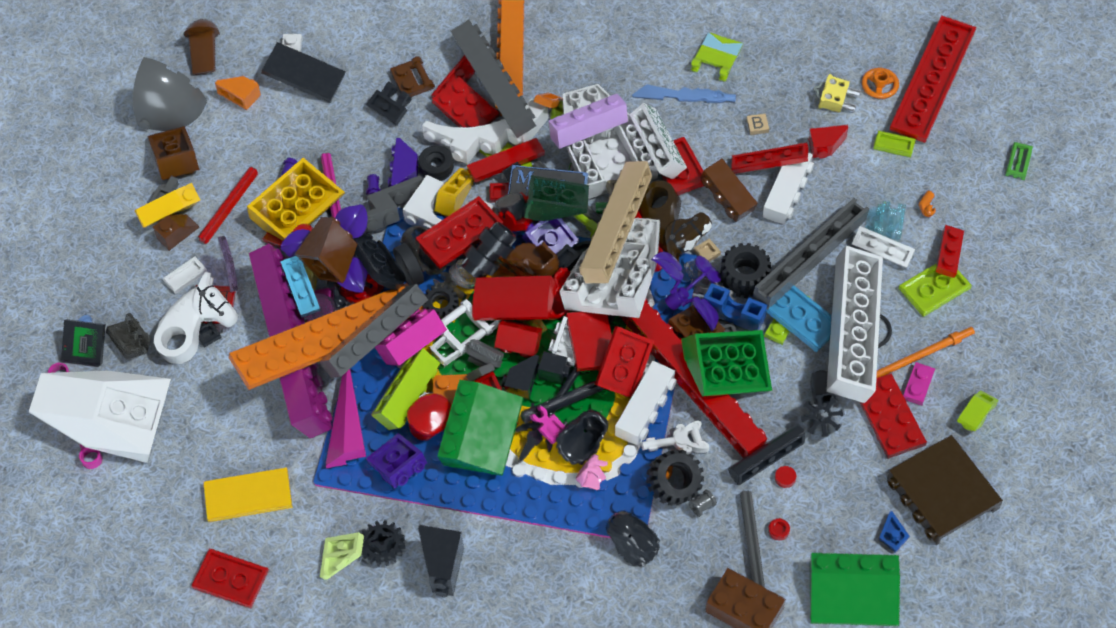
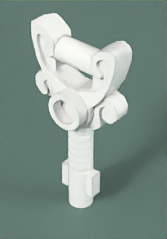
M698 420L688 424L686 427L683 424H678L670 438L657 440L654 437L647 438L646 441L641 442L642 450L649 449L650 452L657 451L660 447L674 445L678 450L687 451L686 454L688 455L691 451L698 453L709 452V444L701 439L699 430L702 423ZM691 433L694 443L689 440L688 434Z

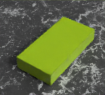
M878 131L873 149L911 158L916 139Z

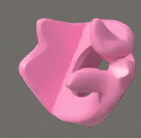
M593 454L577 474L576 481L582 487L599 490L600 482L606 479L599 466H607L608 462L598 460L599 456Z

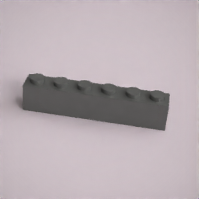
M417 284L406 286L320 360L319 363L331 378L341 377L428 301L427 297Z

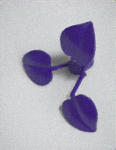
M364 205L345 207L335 217L341 223L340 226L352 234V238H359L367 228L368 215ZM301 229L292 232L282 242L281 250L289 258L296 256V251L311 231ZM353 257L344 283L338 284L349 291L362 293L368 272L359 258Z
M660 252L656 254L651 260L658 263L668 275L676 280L674 287L670 290V294L665 298L668 307L672 310H677L681 305L684 307L692 302L711 331H713L719 320L717 311L706 299H700L698 296L688 299V291L705 276L711 283H719L721 281L719 271L705 257L699 255L695 258V264L703 273L688 287L677 288L684 276L681 272L682 266L670 253Z

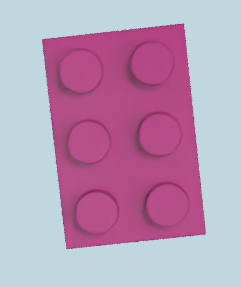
M418 309L375 348L386 365L399 366L444 333L447 328L434 309Z

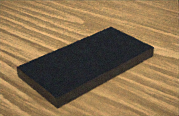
M279 42L274 46L261 72L263 75L328 103H331L346 73L342 69Z

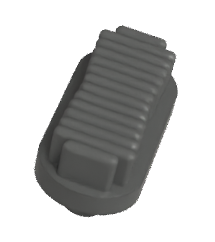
M470 340L469 345L465 348V352L470 355L468 361L479 367L492 363L494 367H501L503 352L491 348L479 340Z

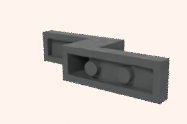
M417 176L367 195L370 211H367L368 224L364 233H369L400 221L397 206L410 200L423 181V178Z

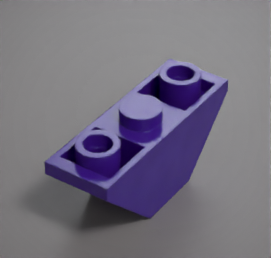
M396 138L395 145H392L394 161H390L392 177L388 178V187L418 176L419 162L417 153L401 138Z

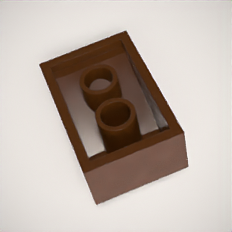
M185 126L148 136L162 180H169L171 176L189 175L199 170L195 151Z

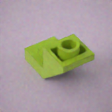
M980 390L972 397L957 422L969 431H977L982 427L988 413L997 406L999 400Z

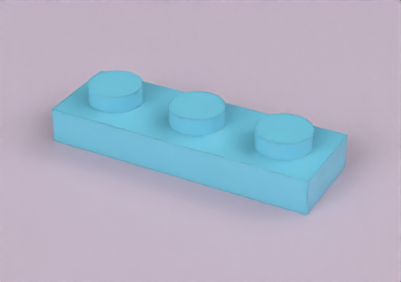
M297 256L281 261L301 317L321 311L303 262Z

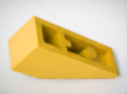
M459 168L438 190L435 205L436 212L449 216L461 208L474 183L468 170Z
M190 183L134 211L142 227L145 228L161 221L168 215L177 214L194 206L200 201V198L193 184Z

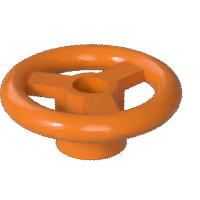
M873 68L864 74L862 88L873 98L886 99L892 97L898 91L899 79L889 69ZM868 79L875 83L877 87L876 92L868 87ZM894 83L893 88L889 92L882 93V88Z

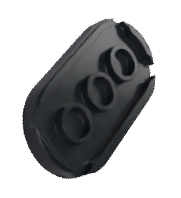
M364 233L359 238H352L357 243L355 254L374 281L393 290H398L404 285L406 280L405 274L381 241L378 240L376 242L373 240L374 237L367 233Z

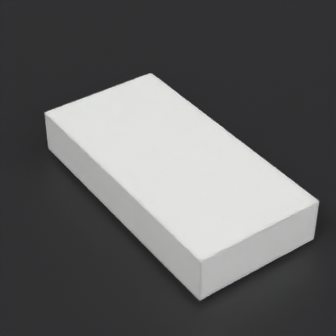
M194 256L164 277L163 281L174 294H177L203 276L207 269Z

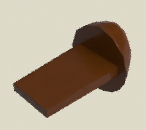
M198 19L192 22L184 31V36L189 38L193 75L216 71L215 38L220 35L217 25L208 19Z

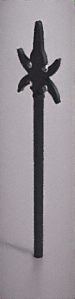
M608 315L609 325L616 315ZM574 366L555 397L570 390L581 372L576 371V366ZM556 411L549 413L547 416L549 417L551 414H555ZM539 422L524 423L515 430V433L527 431L529 428L533 430L529 431L527 435V443L520 454L519 463L543 440V435L537 430L541 425ZM545 439L548 452H551L553 444Z

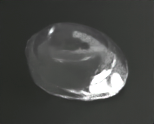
M458 260L449 269L450 278L463 288L474 289L476 278L462 267L464 260Z

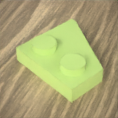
M358 532L325 538L320 577L327 580L359 558L362 554L364 535Z

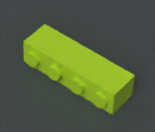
M424 348L407 359L371 416L388 430L401 428L407 421L406 417L409 407L427 390L426 385L437 374L440 362Z

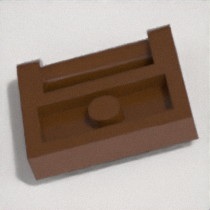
M420 56L390 68L391 75L400 93L405 91L410 97L433 90L435 87L423 67V61ZM412 69H417L423 84L418 85L411 71Z

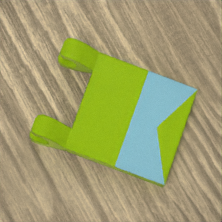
M708 32L696 57L691 62V71L697 73L702 62L721 68L719 80L725 82L743 43Z

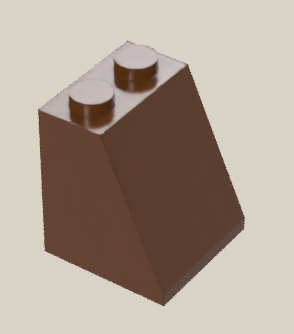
M321 217L295 255L319 280L344 283L357 243L352 239V234L344 230L340 226L341 223L334 217Z

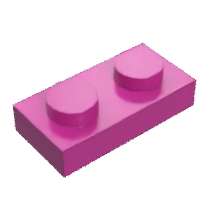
M915 362L903 395L906 401L923 405L935 368Z

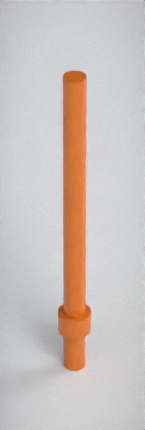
M973 327L960 332L955 331L949 334L947 338L877 370L876 378L890 374L947 346L957 345L962 342V339L975 334Z

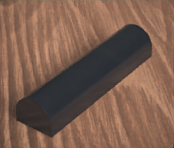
M798 424L791 427L729 467L730 476L737 485L743 484L805 443L804 429Z

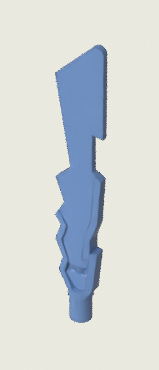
M647 84L632 94L634 98L663 100V97L677 98L678 101L723 103L726 101H736V94H727L720 90L712 91L708 88L691 90L683 87L677 91Z

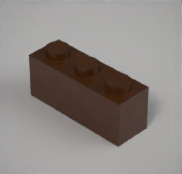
M723 159L718 160L703 171L700 177L702 184L713 193L715 201L719 204L721 203L729 218L738 222L755 210L758 204Z

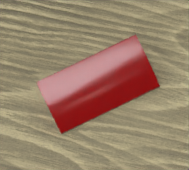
M552 276L476 278L472 318L473 320L549 319L557 284Z

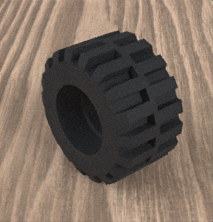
M740 243L738 247L732 246L730 250L725 252V256L722 257L720 275L723 287L734 291L736 297H740V295H744V298H749V295L753 297L755 286L771 273L772 265L769 255H766L764 249L759 250V246H751V243H747V245ZM747 266L754 269L755 272L752 274H742L736 269Z
M675 449L659 455L650 463L649 466L651 468L647 470L646 474L649 475V478L646 479V483H650L651 487H648L650 492L654 491L653 497L655 499L660 498V502L663 504L679 505L692 500L693 497L699 494L698 491L703 487L700 483L704 481V476H701L704 470L703 467L699 468L698 464H700V461L698 459L694 461L692 453L687 455V451ZM669 466H675L683 473L684 484L681 489H675L667 482L666 471Z

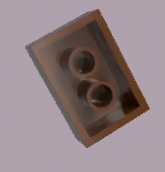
M727 568L706 602L705 612L733 628H773L784 609L786 599Z

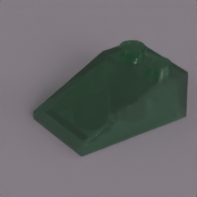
M531 175L526 196L524 218L548 221L587 213L589 185Z

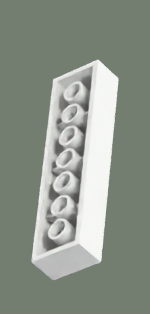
M845 246L837 256L835 264L826 392L865 403L876 391L883 257Z

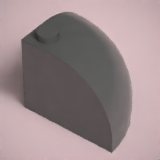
M143 57L138 68L133 88V111L138 126L146 130L168 131L183 126L186 127L194 122L201 115L207 104L202 91L198 87L195 89L190 84V79L178 71L176 74L167 69L166 64Z

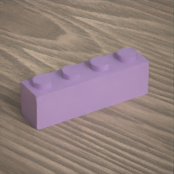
M614 94L549 120L550 138L560 149L628 122L626 103L618 94Z

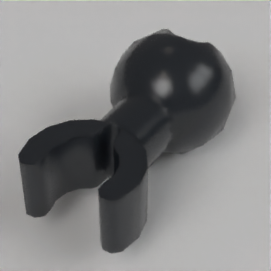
M327 281L328 288L333 293L331 299L332 308L335 310L345 308L346 299L340 292L342 286L337 282Z

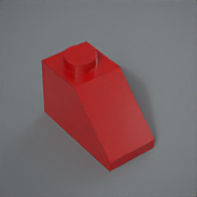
M848 125L811 128L808 141L811 154H813L812 158L822 159L832 156L847 139Z

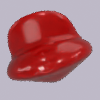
M429 393L419 397L407 411V420L411 434L418 440L424 441L446 428L452 407L451 402L445 396L437 393Z

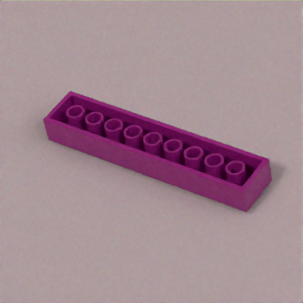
M270 243L250 252L249 257L269 337L304 324V317L300 315L281 261L289 258L285 257L278 248H274ZM318 362L280 377L291 425L310 439L332 429L330 422L332 421V416L327 409V397L321 387L323 381L317 371L319 367Z

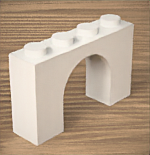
M426 175L403 208L404 220L408 224L416 225L427 231L442 221L434 215L433 211L436 205L438 190L444 185V182ZM485 202L495 213V206Z

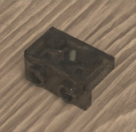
M131 313L126 314L125 321L107 326L106 334L126 360L148 352L151 342L150 336L143 330L139 321Z

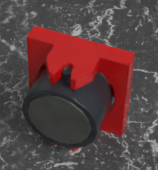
M522 192L504 195L495 203L498 217L503 221V225L511 231L527 230L541 209L539 203H529L528 198Z

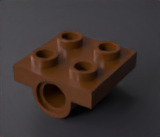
M694 305L670 318L668 322L676 336L681 339L693 334L726 331L719 322L715 329L711 331Z

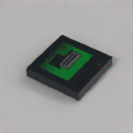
M65 319L61 360L101 365L103 363L106 324Z

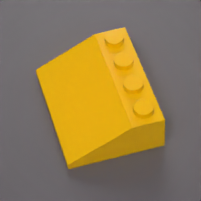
M302 158L247 205L248 215L261 229L284 241L294 228L303 223L310 225L341 198L345 192L305 158Z

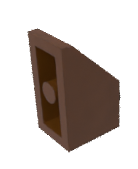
M187 214L168 215L153 226L157 240L169 251L200 228Z

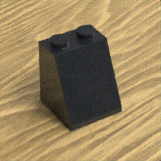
M419 525L418 531L432 593L439 597L454 596L464 552L462 532Z

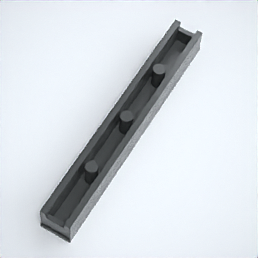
M853 198L755 286L752 299L767 304V310L772 307L793 285L795 286L867 220L869 208L867 206L865 208L861 207L856 203L857 199Z

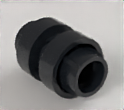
M495 222L491 228L486 226L478 235L481 243L478 246L472 243L464 253L466 259L462 262V267L474 278L486 277L487 275L493 276L500 267L497 260L500 257L507 259L514 250L512 244L515 242L516 236L500 222Z

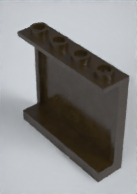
M953 435L890 469L887 477L889 487L892 490H896L901 503L905 507L908 506L915 522L923 526L927 538L930 541L933 540L936 545H939L941 539L988 511L991 510L994 513L999 510L1003 502Z

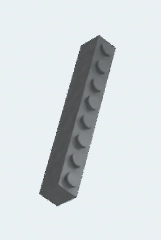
M468 19L450 32L516 138L536 127L533 121L535 115L530 107L528 109L525 108L528 104L523 96L518 97L517 94L520 92L516 85L509 83L512 81L507 71L502 72L505 68L499 59L495 61L494 58L497 56L491 47L487 48L489 43L484 35L482 37L479 36L482 32L477 24L472 25Z

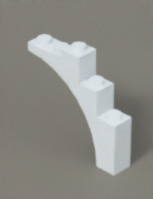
M534 99L527 103L528 105L525 108L528 109L530 107L535 115L533 121L536 127L516 138L505 118L484 126L469 128L448 127L426 121L422 125L423 135L427 141L451 150V154L456 161L468 164L480 149L485 153L493 155L499 153L508 141L514 145H519L531 140L549 119L548 107L535 103Z

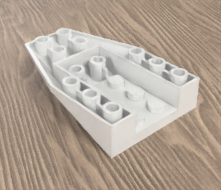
M599 84L564 93L563 113H569L575 109L607 98L610 95ZM628 112V122L566 146L574 170L576 172L588 173L585 200L607 194V181L618 180L625 162L647 161L652 174L651 180L658 178V169Z
M648 218L634 219L608 283H585L583 275L580 274L579 270L580 264L585 258V250L560 290L564 309L639 318L657 265L651 259L658 254L660 220Z
M115 371L41 373L29 413L86 448L148 463L171 379Z

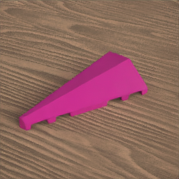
M350 369L342 375L326 460L327 468L346 465L347 460L366 457Z

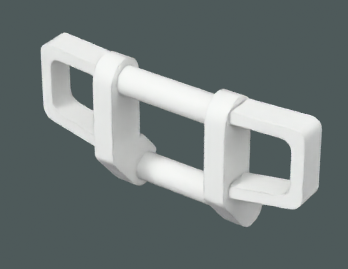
M465 299L459 307L441 319L446 327L466 312L469 319L480 330L460 343L447 328L441 334L442 337L431 346V353L442 365L446 366L466 353L465 348L469 345L470 340H480L485 335L489 336L498 328L502 320H496L490 326L485 320H473V306ZM445 342L455 351L447 357H443L437 351Z

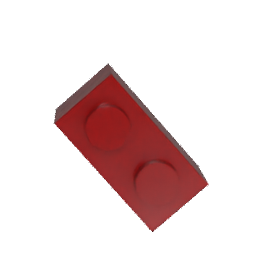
M502 320L498 325L495 348H500V351L505 353L516 352L520 353L519 355L522 357L530 358L536 355L539 350L543 328Z

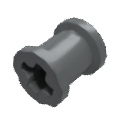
M707 489L703 491L701 496L688 502L691 510L698 517L702 516L703 512L709 507L717 505L715 497Z

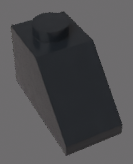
M534 355L509 369L508 375H504L502 387L505 388L506 392L521 396L524 400H530L539 368V356Z

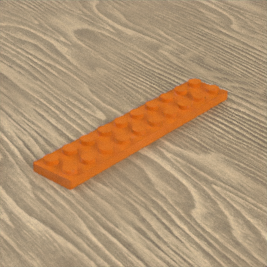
M406 283L398 290L390 289L229 353L228 358L248 390L322 360L409 285Z

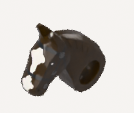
M654 181L648 185L639 207V213L643 219L660 220L659 247L664 252L674 256L680 263V256L692 250L697 242L710 231L712 221L703 212L697 213L688 219H678L681 210L679 195L670 183ZM668 196L664 205L652 208L658 198Z

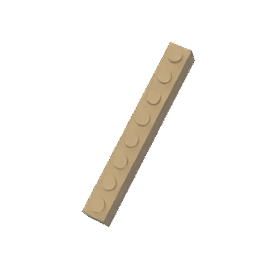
M647 161L625 162L623 169L620 171L617 183L614 185V190L611 196H609L608 204L603 210L602 218L597 224L596 232L592 236L591 244L586 250L585 258L580 264V274L583 275L585 283L609 282L652 178Z

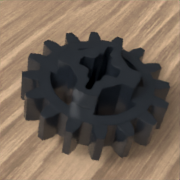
M377 520L375 521L376 526L368 524L369 530L361 531L364 535L362 556L363 559L368 558L369 564L376 561L378 567H380L381 562H385V565L389 566V560L397 562L396 555L402 557L401 549H405V537L402 534L401 528H396L394 522L389 526L387 520H384L383 524H379Z

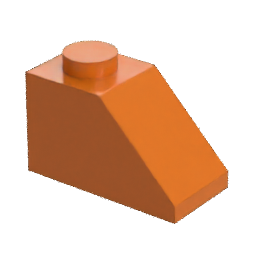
M245 76L221 79L215 82L219 95L245 110H248L261 96L259 84Z

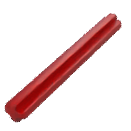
M253 167L247 169L199 234L200 242L207 244L257 177V169Z

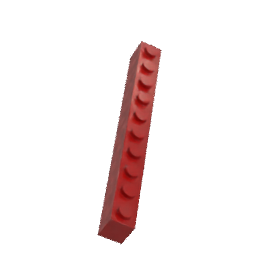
M645 299L639 318L619 316L633 333L654 340L650 353L660 364L675 370V379L678 385L742 458H745L766 444L767 437L765 432L753 423L751 416L739 407V403L735 398H731L729 394L701 395L684 360L681 338H678L673 328L661 319L659 312L648 304L647 299Z

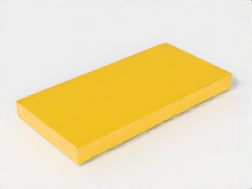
M287 467L203 481L208 522L293 508Z

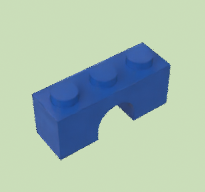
M713 283L710 284L703 298L715 308L719 319L734 323V325L749 331L760 330L766 317L767 304L748 298L746 304L737 303L731 299L730 290Z

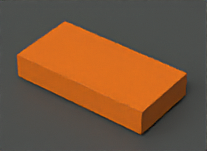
M549 92L535 95L534 98L535 103L548 108L559 107V103L563 101L562 97Z

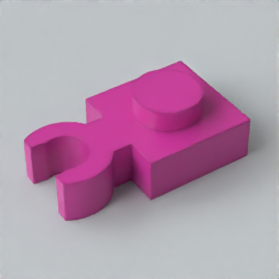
M539 406L537 409L541 412V416L538 418L535 414H531L530 418L532 421L541 424L537 430L551 444H554L558 434L566 426L554 414L548 417L547 410Z

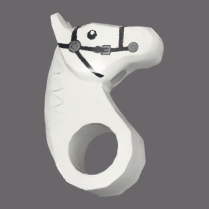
M205 272L199 285L178 299L159 322L154 335V344L158 353L169 363L182 364L191 360L198 349L201 322L216 321L225 327H232L238 320V314L220 291L213 286L214 278L210 277L211 273ZM178 334L186 335V340L180 348L175 350L167 349V343L173 336Z

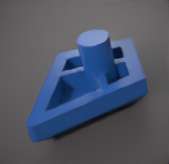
M890 511L879 540L896 553L910 536L893 511Z

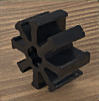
M821 394L815 396L818 408L812 405L811 401H806L803 405L804 408L807 407L814 413L808 416L802 415L801 421L806 422L807 420L814 419L815 423L807 431L815 434V430L821 425L822 437H827L830 435L827 423L832 425L836 431L842 427V424L833 420L832 416L840 415L842 417L845 415L844 409L834 412L830 410L838 402V399L835 397H831L828 405L824 407V395ZM821 410H825L824 413H828L825 421H821L822 418L818 419V414L821 413Z

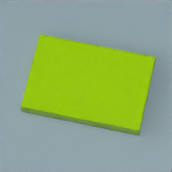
M936 264L900 284L899 290L917 311L925 317L971 289L972 285L959 270H957L955 278L936 273Z

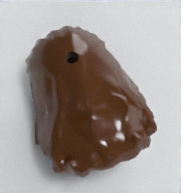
M545 241L539 246L532 243H521L514 248L506 259L509 264L524 270L532 276L553 277L559 268L557 255L546 245Z

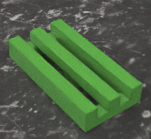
M1014 142L1005 176L1013 175V178L1021 177V180H1025L1033 146ZM1018 147L1020 152L1016 168L1011 170L1016 148ZM1026 149L1028 152L1023 172H1019L1023 152Z

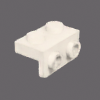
M563 317L562 323H557L554 334H557L556 340H551L548 351L568 357V365L574 367L575 361L566 323L568 317Z

